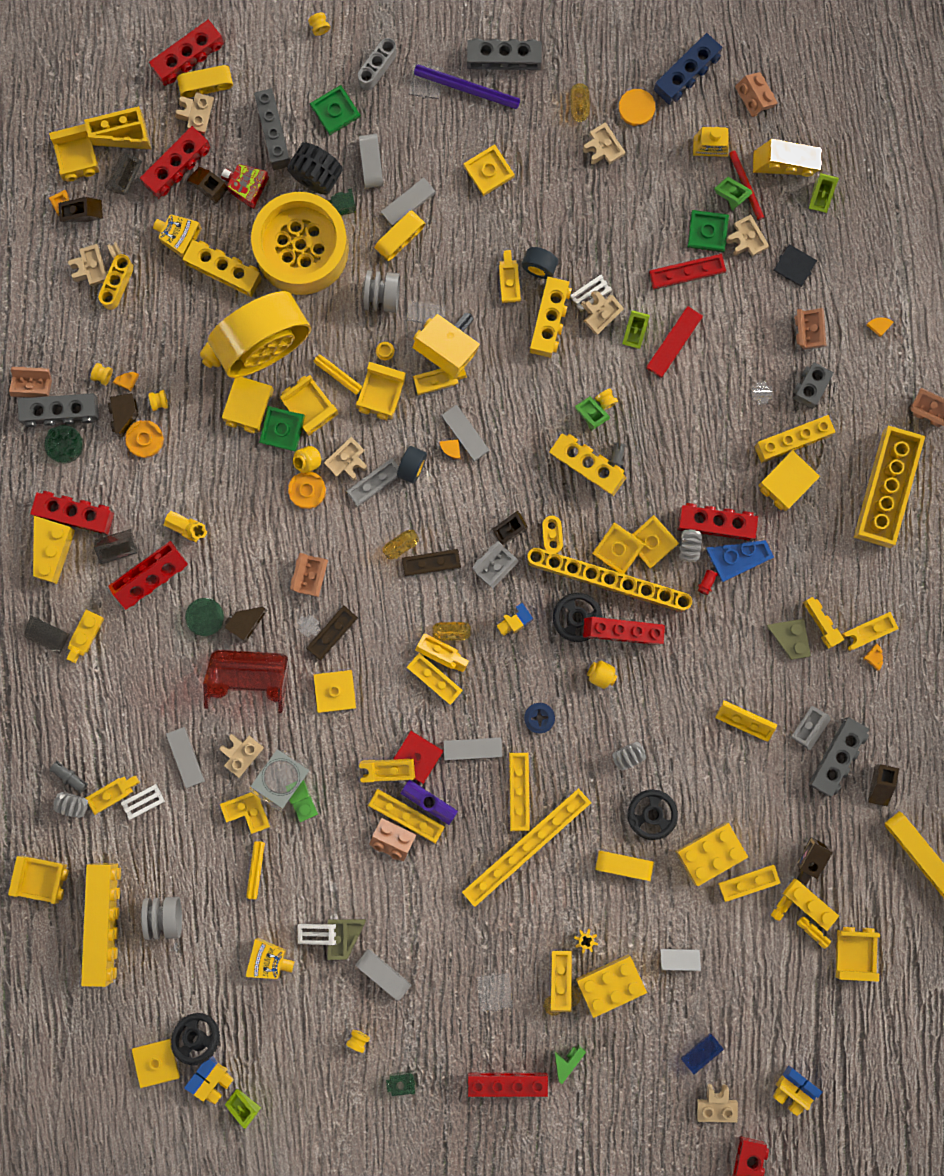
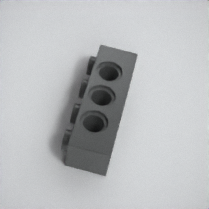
M479 38L467 40V69L541 70L542 41L535 39L519 41L517 39L501 41L499 39L481 40ZM488 51L490 54L483 55L482 52ZM503 51H505V52H507V53H509V54L506 55V56H503V55H501L500 53L503 52ZM525 52L527 55L521 56L518 53Z
M271 88L254 92L273 171L286 168L290 163V158L273 90Z
M94 393L19 398L18 419L25 427H36V424L54 426L56 425L55 423L59 422L71 425L74 424V421L93 423V420H99L98 397ZM81 406V411L75 414L74 408ZM58 407H62L61 414L55 415V410ZM42 408L43 414L36 416V411Z
M850 717L844 718L808 785L828 797H832L833 794L836 795L841 788L840 781L842 778H846L850 772L849 765L851 761H855L860 753L858 751L860 745L865 744L869 737V734H867L869 728ZM847 736L853 738V745L851 747L845 742ZM839 752L844 755V761L841 764L836 760V755ZM830 769L835 773L833 780L827 778V772Z

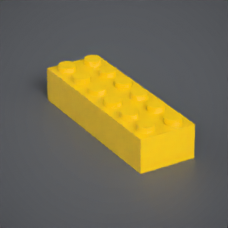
M889 425L883 430L853 538L887 548L896 545L925 436Z
M118 863L87 864L81 986L106 987L113 983V979L117 977L114 959H117L118 956L115 939H118L119 934L118 927H116V919H119L117 899L120 898V888H117V883L121 878V868H118Z

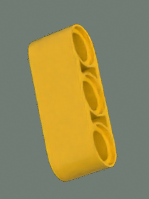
M226 65L183 73L177 76L180 96L186 98L195 97L196 93L204 95L233 87L230 68Z
M411 210L376 243L374 248L387 261H390L423 230L426 223Z
M119 254L114 258L99 292V301L108 310H113L119 305L133 272V264L128 256L124 254ZM127 262L125 268H119L121 263ZM115 279H120L119 284L112 285ZM113 296L110 302H105L106 297Z
M599 850L595 870L651 881L654 862Z

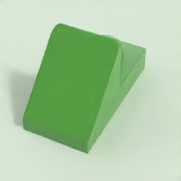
M730 177L725 178L714 188L716 194L728 200L732 210L736 209L753 193L752 190Z
M591 396L575 406L576 411L587 422L590 431L610 419V416Z
M303 779L289 799L300 822L319 815ZM297 782L285 786L287 792L292 790Z
M580 1045L576 1048H571L567 1054V1060L554 1051L557 1077L561 1084L564 1083L586 1053L585 1049Z

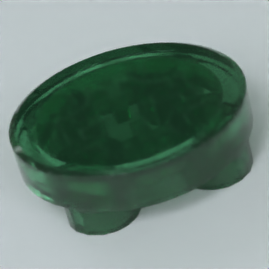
M60 425L49 429L44 442L47 455L52 460L63 464L75 461L81 455L84 446L81 434L75 428L68 425Z
M199 598L193 601L188 606L185 614L188 628L193 633L204 637L214 635L221 630L225 618L221 605L210 598Z

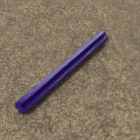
M419 64L415 66L414 75L514 109L519 107L520 99Z

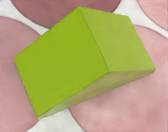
M820 173L814 184L809 209L827 213L839 180L838 177Z
M631 311L622 342L623 345L641 348L650 315Z
M236 1089L225 1103L227 1109L244 1129L247 1128L261 1109L259 1105L239 1089Z

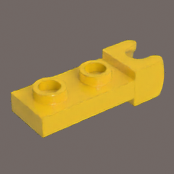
M811 597L803 602L822 632L823 636L821 639L828 649L844 640L837 628L833 629V622L828 615L825 616L821 609L823 607L818 599Z
M888 612L841 635L843 638L848 636L853 638V644L847 648L851 651L899 628L891 612Z
M413 759L363 760L359 763L360 768H365L369 771V774L363 775L360 779L362 783L415 779Z

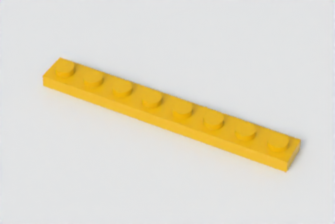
M579 788L464 889L462 893L476 907L591 804L590 800Z

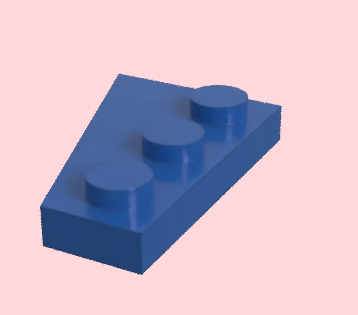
M766 540L705 548L721 582H725L774 558Z

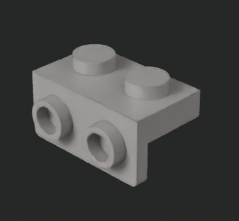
M497 541L482 558L475 562L472 569L480 579L493 589L519 561Z

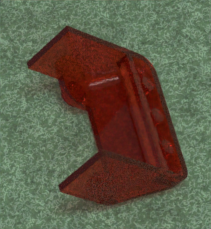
M231 650L214 651L210 656L203 682L204 709H208L211 697L222 698L228 694L229 689L267 691V698L273 702H278V713H282L286 698L288 657L280 653Z

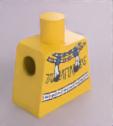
M701 127L693 137V156L728 157V128Z
M169 215L166 222L156 219L153 225L154 230L161 232L159 235L161 243L182 258L192 240L196 241L202 229L199 222L175 215Z
M256 938L246 977L278 979L281 971L293 972L295 961L284 959L285 949L263 939Z

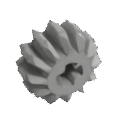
M689 529L681 533L679 558L681 560L696 562L699 559L702 543L700 531Z
M639 742L626 745L612 754L613 761L619 770L633 767L646 759L645 750Z
M61 792L54 799L53 810L62 815L80 818L87 811L88 800L79 795Z

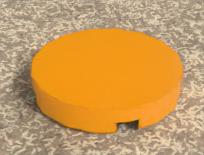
M642 89L627 91L619 102L621 119L632 126L647 124L655 113L653 96Z
M148 420L136 421L130 425L125 435V442L129 451L141 458H149L156 455L164 442L163 432L159 426Z
M311 471L308 473L301 472L292 477L289 482L288 494L291 501L299 508L312 509L320 505L324 500L326 486L318 474Z

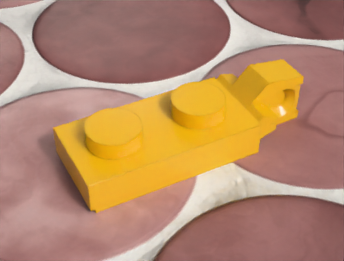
M506 250L503 253L504 261H499L502 303L520 302L518 263L516 260H512L511 250Z
M465 368L456 378L443 369L413 376L418 395L452 387L459 384L458 380L467 378Z
M85 610L69 642L67 649L70 652L67 660L76 663L80 655L84 656L88 652L104 620L103 617Z
M423 634L415 651L436 662L461 672L465 671L469 662L461 657L457 649L427 634Z
M133 776L128 780L125 777L118 778L87 796L86 799L93 814L97 815L129 796L133 792L131 788L139 784L140 781L137 776Z

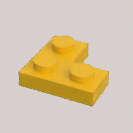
M257 791L220 804L226 823L245 816L251 834L270 827Z

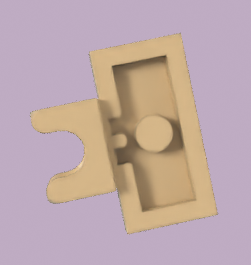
M200 93L195 94L194 101L193 99L180 97L179 105L186 109L176 110L175 117L188 122L187 130L193 126L198 132L205 135L214 97Z
M606 122L590 131L589 135L593 140L583 146L584 153L590 151L595 153L591 160L593 165L604 159V157L610 165L626 153Z
M751 214L735 222L734 227L737 231L726 238L727 244L733 242L738 244L733 252L734 256L748 250L753 257L769 248L766 239Z
M98 244L79 249L81 257L68 261L72 269L79 268L76 273L72 274L73 280L79 282L88 279L90 286L104 283L107 273Z
M599 291L591 292V296L594 299L593 304L589 301H582L581 305L590 313L583 321L594 334L598 335L624 308L613 295H609L605 299Z
M352 437L324 462L336 477H339L345 471L353 481L357 479L356 474L353 472L355 468H361L363 471L368 469L367 465L359 458L365 450Z
M230 734L229 738L234 744L233 747L227 748L221 745L219 749L229 757L224 766L240 778L264 747L250 735L242 742L235 735Z
M708 1084L707 1100L697 1099V1121L737 1123L738 1102L737 1100H729L728 1086L723 1084L721 1092L714 1093L712 1085Z

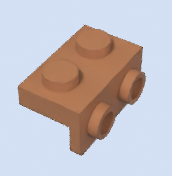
M761 72L746 75L735 86L752 117L757 116L763 110L774 108L778 104Z
M819 308L807 311L797 309V315H795V324L798 326L799 332L796 334L797 344L804 350L827 346L824 309Z
M11 367L12 381L9 389L11 397L33 398L49 396L52 384L49 369Z
M920 388L910 407L913 412L912 415L919 419L925 417L931 420L930 423L937 427L944 426V398Z
M299 553L294 575L291 579L290 590L300 594L319 597L328 560Z
M381 818L369 845L376 851L390 855L395 860L404 861L416 834Z

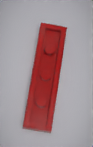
M722 254L649 270L653 290L726 273Z
M687 306L646 369L662 378L703 318V315Z

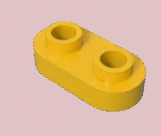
M548 516L542 523L544 549L557 554L563 547L562 524L558 517ZM553 523L555 528L549 529L548 524ZM555 542L557 546L555 548H551L550 543Z

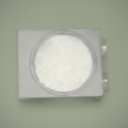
M277 749L252 783L249 791L282 813L289 799L304 778L308 776L309 770L301 761L296 762L291 759L292 756L288 752Z

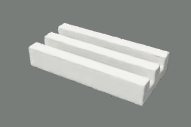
M599 275L571 294L570 298L578 309L583 311L584 308L580 303L591 296V292L598 291L604 287L605 290L601 292L604 297L612 289L607 285L606 280L604 281L603 276ZM598 282L601 283L589 292H587L585 295L580 297L579 299H576V297L584 293L586 290H588ZM590 299L589 302L593 304L594 299Z
M157 784L121 802L129 820L164 803L165 800ZM155 790V794L128 807L127 804ZM156 797L159 798L158 801L133 814L131 813V810Z
M298 924V944L335 945L336 940H334L336 932H334L336 924ZM302 928L329 929V932H302ZM302 936L329 937V940H302Z

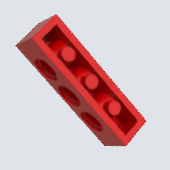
M208 19L149 61L152 71L163 85L166 86L174 83L178 75L188 73L198 62L201 63L206 60L209 54L220 50L224 41L221 34ZM203 41L207 42V43H206L205 45H203V46H200V45H199L200 42H203ZM187 52L192 53L190 56H184ZM171 63H177L176 66L169 67Z
M191 126L140 177L142 184L158 199L161 196L167 195L170 188L175 183L180 182L183 175L188 170L193 169L201 157H205L211 148L209 141ZM189 148L194 149L192 153H185ZM176 161L181 162L179 166H172ZM163 174L168 175L166 179H159Z
M43 491V493L36 492L30 513L32 516L105 535L109 534L114 513L109 510L110 507L98 504V507L91 506V502L85 500L75 502L72 501L73 498L64 495L61 498L54 497V493ZM54 503H58V509L51 512V506ZM77 508V513L74 516H69L70 509ZM95 512L94 520L88 521V514Z
M686 503L680 508L677 531L691 529L700 531L701 534L753 541L756 539L758 516H754L753 512L743 511L741 514L734 513L735 510L723 509V511L716 510V507L713 506L699 508L696 504ZM696 514L701 515L704 519L703 523H697L694 516ZM714 517H719L722 520L721 526L714 524ZM733 520L740 521V529L733 527Z
M169 541L108 585L117 601L127 610L140 599L151 594L158 586L166 583L176 573L181 572L188 563L172 541Z
M599 617L584 618L583 638L647 645L664 644L665 625Z
M468 1072V1097H548L547 1072Z
M740 1136L732 1176H764L765 1169L763 1168L764 1160H767L769 1148H767L764 1141ZM750 1157H756L754 1165H747V1160Z

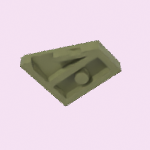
M804 619L766 625L767 629L777 639L778 644L785 650L790 660L811 657Z
M328 919V924H336L334 932H336L334 937L336 944L328 945V960L348 959L366 923V919Z

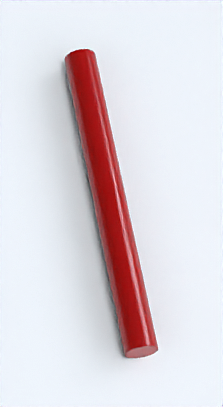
M731 151L729 156L742 185L753 192L736 151ZM753 192L748 199L759 221L765 217Z

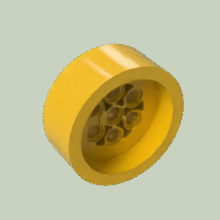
M291 192L280 195L261 209L252 227L251 245L258 266L264 277L273 286L282 291L296 295H307L322 291L339 278L346 266L349 245L343 219L330 202L318 195L308 192ZM295 226L301 227L298 232H293L292 229ZM312 231L319 232V234L315 237L310 236V233ZM282 239L288 240L285 245L278 244ZM299 244L306 245L302 250L297 249ZM318 248L324 249V252L322 254H316L315 250ZM286 257L293 258L289 263L283 261ZM305 261L311 262L310 266L303 267L301 265Z
M280 291L255 299L231 313L212 330L208 337V343L226 374L231 378H239L258 372L287 356L309 336L311 326L292 294L287 291Z

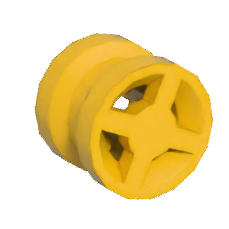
M316 13L308 19L309 25L313 27L312 32L315 36H321L330 30V25L326 22L324 13Z
M96 363L91 372L90 379L94 382L99 381L102 385L106 386L111 379L113 369L110 367L105 368L102 364Z
M611 388L595 397L596 402L600 403L604 411L618 403L617 398H614L612 395L613 391Z
M160 390L159 393H149L150 405L153 411H157L158 408H168L165 390Z
M353 1029L351 1032L352 1037L350 1040H347L346 1045L355 1051L364 1053V1046L369 1042L370 1037Z

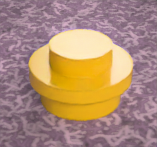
M381 342L377 345L376 355L379 359L387 361L394 356L395 350L391 343Z

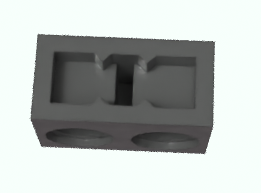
M815 362L810 367L806 366L801 375L804 377L802 383L798 382L793 390L796 393L793 399L814 409L834 372ZM812 373L818 374L820 376V380H814L812 377ZM803 390H809L812 396H805Z

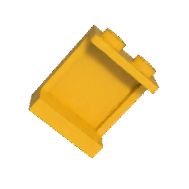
M85 124L49 133L60 169L59 174L63 181L72 182L79 177H91L95 173L100 172L94 147L88 138Z
M369 362L368 372L359 399L355 404L356 408L359 409V412L366 415L370 413L376 414V417L382 420L393 419L406 379V373Z
M311 375L301 377L294 387L286 388L281 393L282 396H280L282 403L289 411L305 415L302 429L308 436L339 414L336 407L327 399Z
M244 377L235 378L222 415L223 421L226 422L225 425L232 428L240 426L244 428V431L253 434L255 431L260 432V425L269 398L272 397L274 392L273 387Z
M792 450L758 486L764 496L774 500L773 503L779 510L787 511L820 476Z
M22 855L17 856L8 895L58 904L59 900L61 901L64 896L62 886L63 882L67 880L69 870L66 869L67 864Z
M843 927V930H837L835 977L840 980L879 982V973H877L878 937L880 938V933L874 932V928H862V931H855V927Z

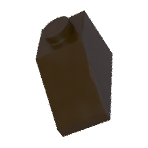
M82 197L58 203L60 222H90L103 219L102 200Z
M264 607L237 611L234 615L230 614L225 621V629L247 642L268 610Z

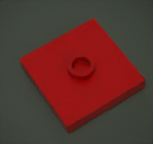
M410 731L393 760L413 759L415 779L424 784L444 751L413 731Z

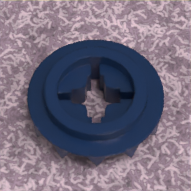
M534 703L527 708L524 721L529 730L541 734L553 727L555 714L549 705ZM538 710H540L541 716L548 717L542 720L541 727H539L537 720H531V718L537 716Z

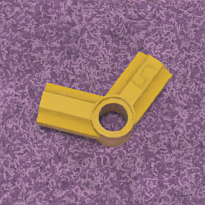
M170 511L164 520L163 525L180 533L181 536L197 543L198 539L205 538L207 534L204 524L191 518L187 519L173 511Z

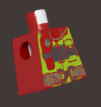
M238 164L234 172L225 168L221 179L229 182L227 188L230 194L254 209L269 180L267 171Z

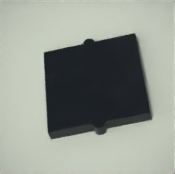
M789 244L784 254L780 255V260L773 271L802 287L807 277L811 276V271L818 260Z

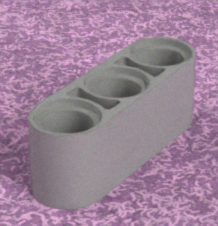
M383 39L359 70L358 80L362 89L371 90L396 58V43L393 39ZM385 48H392L389 52L384 51ZM376 62L382 63L380 66L373 65ZM366 76L371 77L368 81L363 80Z
M377 134L359 136L365 188L382 187L384 185Z
M369 949L366 950L355 964L397 1001H400L412 986L404 977Z

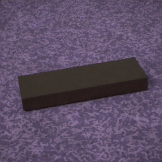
M458 549L402 557L405 577L461 568Z
M343 605L306 649L321 661L358 620V617Z

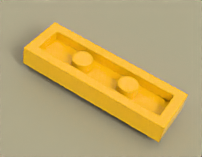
M420 653L407 666L413 674L449 705L463 691Z
M725 700L715 716L716 719L767 742L777 727V724Z
M774 864L718 883L724 902L781 884Z
M795 878L782 893L826 931L830 929L839 917L838 914Z
M552 951L551 1012H571L572 951Z

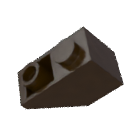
M199 166L187 180L188 183L216 204L228 190L222 179L211 171Z
M133 393L110 397L111 403H108L109 413L113 415L111 429L118 437H123L130 425L139 416L136 397Z
M875 764L868 803L888 806L896 788L900 768Z

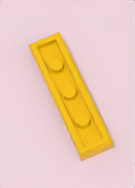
M509 753L510 831H530L529 753Z
M379 789L376 790L368 804L374 810L435 844L445 828L444 825Z

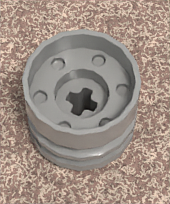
M367 270L362 290L364 310L369 311L371 302H373L374 311L378 310L379 303H383L384 312L397 313L400 273L387 272L385 280H381L380 271L376 272V277L373 279V271Z
M165 897L163 906H161L159 898H154L153 903L151 898L143 900L141 927L145 940H151L152 936H154L155 940L160 939L162 930L166 939L181 937L182 905L180 897Z

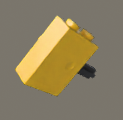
M464 313L455 325L436 314L433 319L429 318L426 321L422 331L418 330L414 335L413 339L415 342L412 348L456 378L476 355L480 346L478 342L464 333V330L474 319L472 314Z

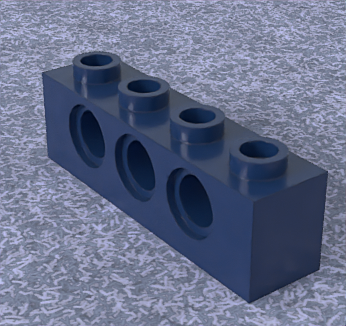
M706 33L655 83L654 91L668 105L673 101L677 102L682 97V92L686 88L689 90L696 83L695 79L699 75L701 77L704 76L709 70L708 67L720 60L723 47ZM702 55V56H704L706 59H705V60H701L698 56ZM691 68L693 72H687L685 69ZM676 80L679 81L681 84L675 85L672 81Z

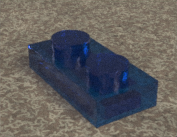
M709 1033L684 1054L681 1060L695 1075L724 1049L715 1037Z

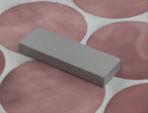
M422 178L383 209L381 215L393 227L409 211L416 210L436 194V191L425 178Z
M455 405L441 415L474 462L490 451L458 405Z
M391 458L346 491L355 505L359 507L398 478L397 470L399 466Z
M182 727L167 733L166 736L185 787L189 788L205 782L186 728Z
M501 738L443 741L444 760L502 757Z

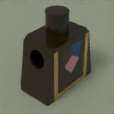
M810 837L797 863L798 868L801 870L797 877L799 882L807 885L811 876L816 879L819 878L833 854L828 845Z

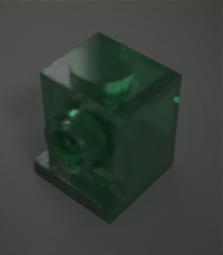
M352 188L348 189V193L338 192L330 197L331 200H327L337 209L341 216L357 212Z
M414 1071L392 1073L389 1076L390 1079L386 1080L387 1092H391L392 1096L413 1095L416 1093ZM403 1082L404 1087L401 1089L398 1088L397 1083Z

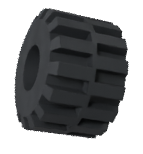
M302 142L288 164L287 170L295 180L306 188L322 195H328L341 175L343 167L335 157L324 149L311 143Z

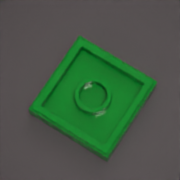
M342 85L309 103L329 136L361 117Z
M692 210L687 248L724 252L729 215Z
M268 406L259 443L296 452L305 415Z

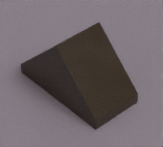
M516 511L492 530L499 542L504 545L526 532L528 526L520 512Z

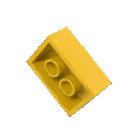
M726 822L675 851L693 884L697 887L748 858L730 824Z
M629 954L576 978V982L593 1018L647 993Z

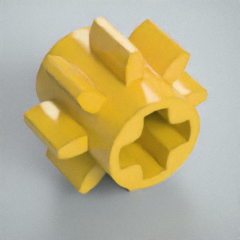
M589 928L584 933L580 929L579 937L574 936V939L578 940L575 947L581 946L582 953L585 952V949L593 952L591 947L598 945L594 941L597 934L590 935ZM583 936L591 938L589 940V945L586 946L585 943L581 944V942L583 941Z

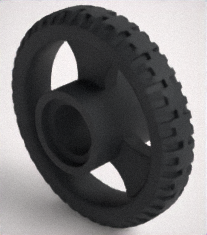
M571 593L564 596L556 604L553 611V624L556 631L564 639L571 642H584L591 638H583V635L576 636V628L584 625V618H603L602 610L597 601L591 596L584 593ZM575 600L586 601L592 606L594 611L587 613L585 609L576 607ZM562 607L569 611L567 617L569 625L566 628H562L559 619ZM580 613L583 620L579 623L575 622L572 615Z
M649 789L640 792L632 799L628 807L627 817L630 827L638 836L647 840H659L668 836L674 830L678 821V810L674 800L668 794L660 790ZM648 797L650 805L643 809L642 815L634 814L637 804L643 798ZM662 799L670 807L671 820L663 818V810L658 806ZM651 809H655L658 813L655 820L648 818V812ZM644 822L652 825L658 824L661 832L647 833L640 829V826Z
M193 1013L182 1018L177 1023V1026H175L174 1032L171 1035V1049L174 1056L180 1062L191 1066L200 1065L209 1060L214 1055V1052H216L220 1042V1031L217 1023L210 1016L203 1013ZM199 1021H204L210 1026L211 1035L208 1036L205 1032L198 1029ZM187 1027L182 1035L184 1046L179 1047L180 1035L184 1028ZM206 1047L208 1048L202 1055L189 1058L192 1050L202 1051Z

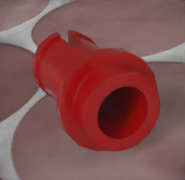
M706 570L701 584L697 586V591L704 595L711 593L712 585L718 574L714 571Z

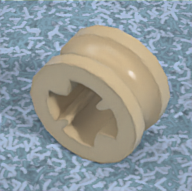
M114 242V245H107L113 259L117 255L122 254L117 242Z

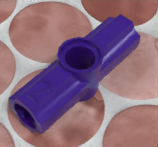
M408 780L400 793L448 825H450L458 810L411 780ZM426 797H432L435 800L432 808H427L424 805Z

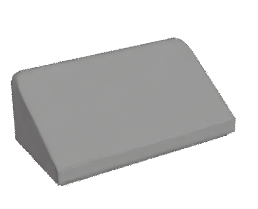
M811 706L791 738L811 750L831 718L828 714Z
M660 949V969L701 971L700 950Z

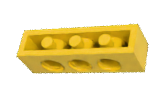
M192 240L182 259L185 265L252 298L262 279L256 267L252 265L247 267L236 257L231 259L225 256L226 253L219 249L213 250L209 248L207 243L201 240L199 242ZM211 256L208 262L202 261L203 257ZM222 264L228 265L225 270H219V266ZM237 273H244L242 278H235Z
M547 277L530 353L549 358L552 357L553 352L557 353L559 342L556 341L557 334L561 335L563 328L560 320L561 317H565L568 307L564 306L565 299H570L572 288H568L569 281ZM558 297L561 301L553 303L551 298ZM552 314L556 317V320L549 321L546 316ZM544 332H549L552 335V337L550 339L543 338L542 334Z
M829 415L761 440L754 447L762 464L788 454L792 450L795 451L827 439L835 433V429Z
M562 433L549 453L614 497L627 478L623 474L624 470L617 465L614 467L609 465V460L599 454L597 457L592 453L593 449L585 444L581 446L576 443L578 439L571 434L566 436ZM571 449H578V454L575 457H569ZM593 459V465L586 468L584 466L585 461ZM602 470H609L608 477H600V472Z

